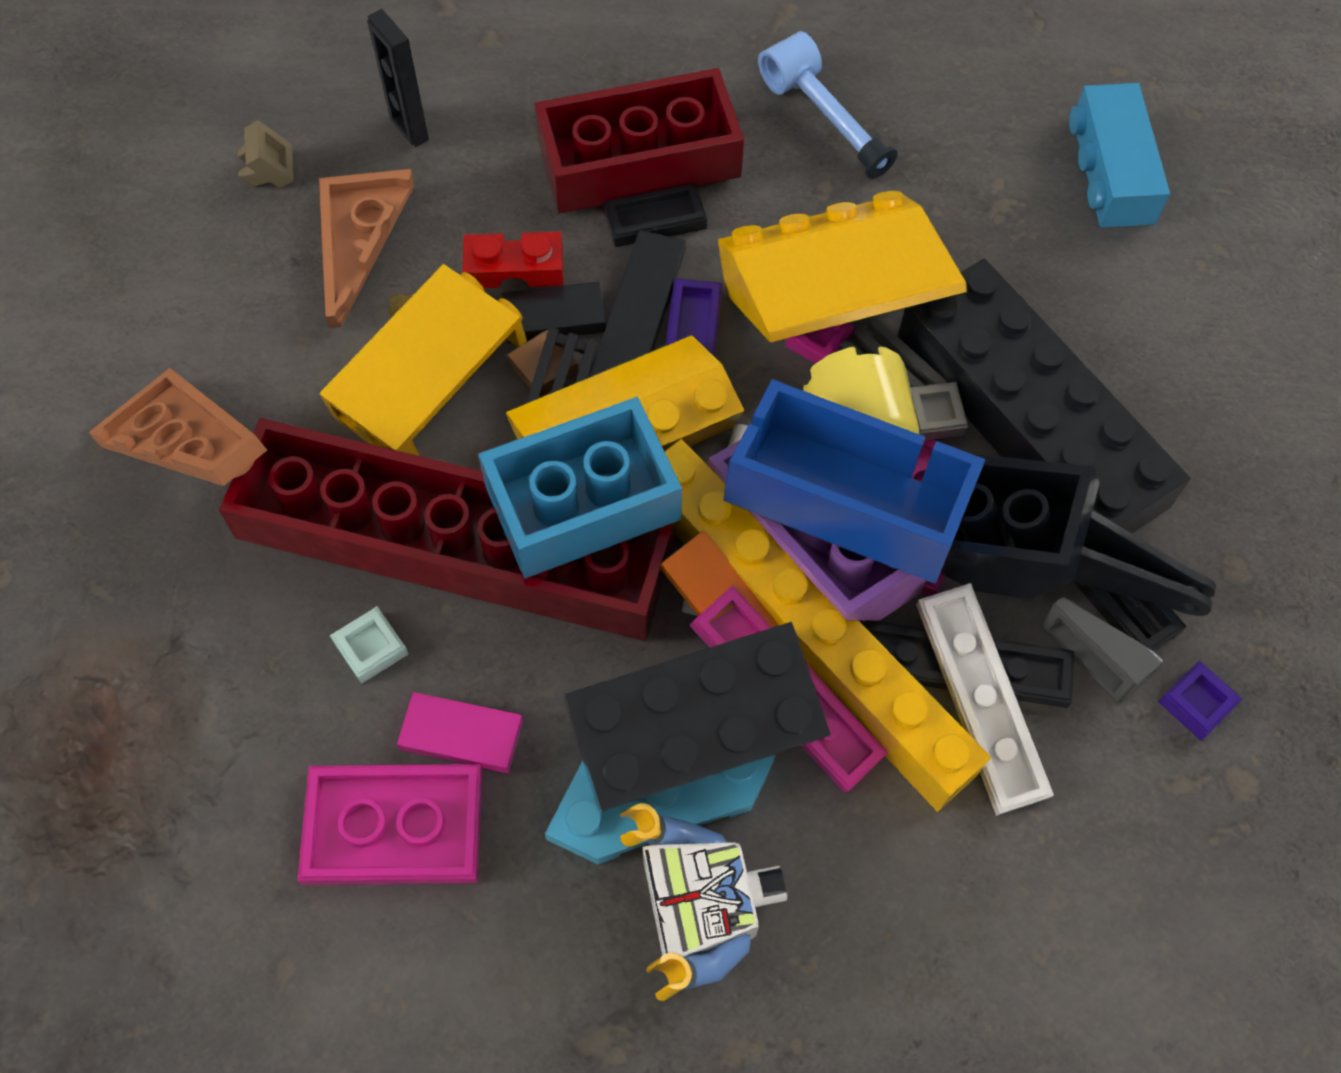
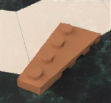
M171 368L167 369L88 432L102 448L221 486H225L233 478L245 474L253 466L254 461L267 451L255 434Z

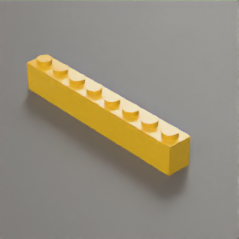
M680 439L665 451L682 487L681 520L675 522L674 534L684 544H687L700 532L706 531L729 560L728 563L777 624L793 623L806 660L835 696L886 749L888 753L885 757L939 812L979 775L992 757L858 620H846L749 510L723 501L725 492L724 482Z

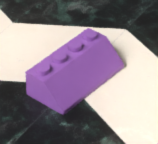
M740 440L708 458V466L725 485L729 461ZM749 511L846 620L880 621L922 592L926 581L924 579Z

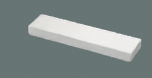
M971 583L919 599L916 606L962 727L992 757L980 774L996 816L1053 797V791Z

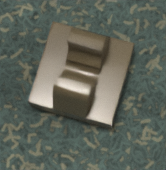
M259 120L245 127V144L238 150L237 157L245 162L246 167L238 171V176L252 186L270 182L279 189L293 182L292 144Z

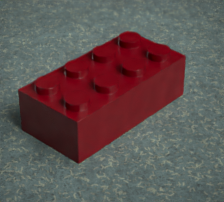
M719 68L534 103L538 142L558 214L604 205L603 201L691 183L700 186L741 178L744 137Z

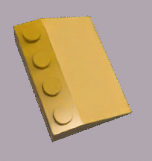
M899 191L878 193L873 196V201L858 205L851 202L836 203L828 206L826 213L810 217L807 214L788 215L779 220L780 224L765 228L757 225L739 227L732 231V236L718 239L726 295L769 342L967 292L965 279L922 206Z

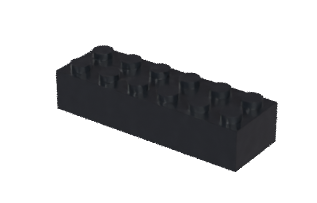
M985 258L960 272L966 281L967 292L905 308L897 337L939 373L947 383H957L965 416L1001 457L1095 466L1099 487L1093 511L1130 533H1134L1171 508L1191 478Z

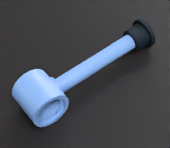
M802 31L797 32L759 54L758 66L766 85L779 95L792 88L801 89L859 152L857 157L866 167L865 173L870 179L882 176L892 167L898 157L897 150L894 147L887 148L879 138L872 139L815 77V75L821 72L822 60L818 47L808 34Z

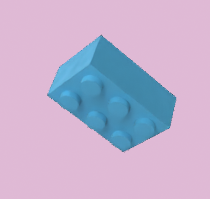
M638 396L478 454L485 487L524 579L681 520L682 487Z

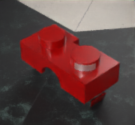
M562 231L521 233V240L505 241L504 233L463 235L462 272L473 276L483 288H500L501 282L508 278L522 279L528 283L529 287L564 286Z

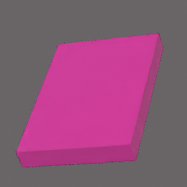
M481 764L308 766L297 881L301 885L478 883L483 782Z

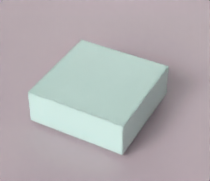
M378 606L330 635L333 643L361 684L409 655L406 647Z

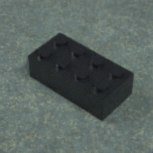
M792 622L566 693L564 697L566 709L599 813L818 741L831 735Z

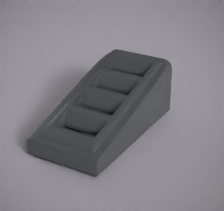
M1061 597L1054 603L1041 624L1042 628L1063 649L1074 651V660L1120 704L1142 686L1165 661L1148 647L1064 597Z

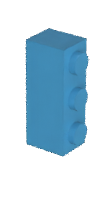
M1123 83L1084 86L1077 106L1071 108L1069 127L1071 133L1077 135L1080 146L1078 152L1079 167L1081 171H1086L1089 182L1088 204L1091 209L1096 210L1100 228L1155 225L1170 196V191L1140 84Z

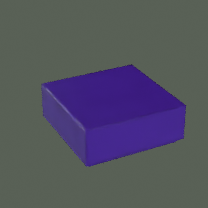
M1199 660L1158 702L1202 741L1243 699Z

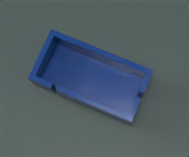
M772 379L753 415L752 424H748L729 461L723 501L936 584L985 459L936 441L922 482L912 479L925 436Z

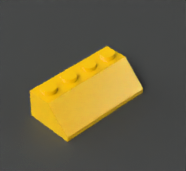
M691 335L506 412V416L518 440L638 396L665 452L680 439L690 447L732 429L745 410L723 365Z

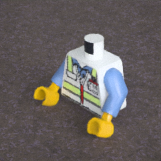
M638 803L622 811L620 816L633 819L638 827V831H629L620 836L622 844L631 847L646 840L651 844L650 846L643 847V863L662 956L650 964L646 971L647 973L655 970L661 971L669 981V985L655 993L656 998L659 1001H666L682 989H690L721 981L749 953L751 939L756 937L759 928L755 907L787 901L786 886L781 867L778 865L747 872L740 844L728 843L720 833L684 820L658 815L653 807L645 803Z

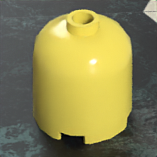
M849 347L827 355L811 367L812 379L807 385L803 386V391L919 434L905 364L899 354L886 347H879V355H857L856 348Z

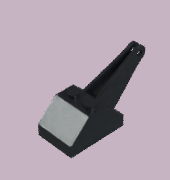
M973 454L985 459V462L940 574L962 585L971 583L973 590L977 592L1025 599L1074 582L1152 603H1159L1188 615L1204 616L1211 612L1213 602L1210 598L1214 596L1216 584L1213 580L1188 568L1093 511L1099 487L1095 466Z

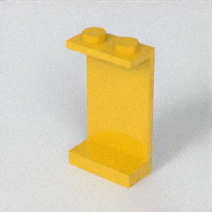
M443 264L319 394L332 417L368 444L420 456L412 440L502 342L507 339L518 348L527 343L521 322L523 317L519 310L506 299L500 298L497 301L485 293L482 285L470 274L462 272L459 275Z

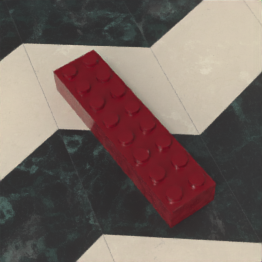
M259 418L253 434L256 435L267 451L254 461L253 466L245 474L232 479L219 508V512L235 539L642 641L647 640L665 579V574L661 571L660 564L672 555L674 548L675 522L524 579L485 487L482 471L264 418Z

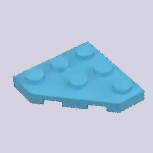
M776 755L599 813L582 761L545 832L546 840L589 861L601 864L620 857L621 853L649 844L646 840L638 845L627 847L622 844L620 839L621 835L629 831H638L637 824L633 819L620 816L622 811L638 803L650 805L658 815L684 820L698 826L726 816L732 818L752 811Z

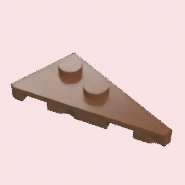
M411 169L319 178L325 317L329 328L343 326L414 188Z

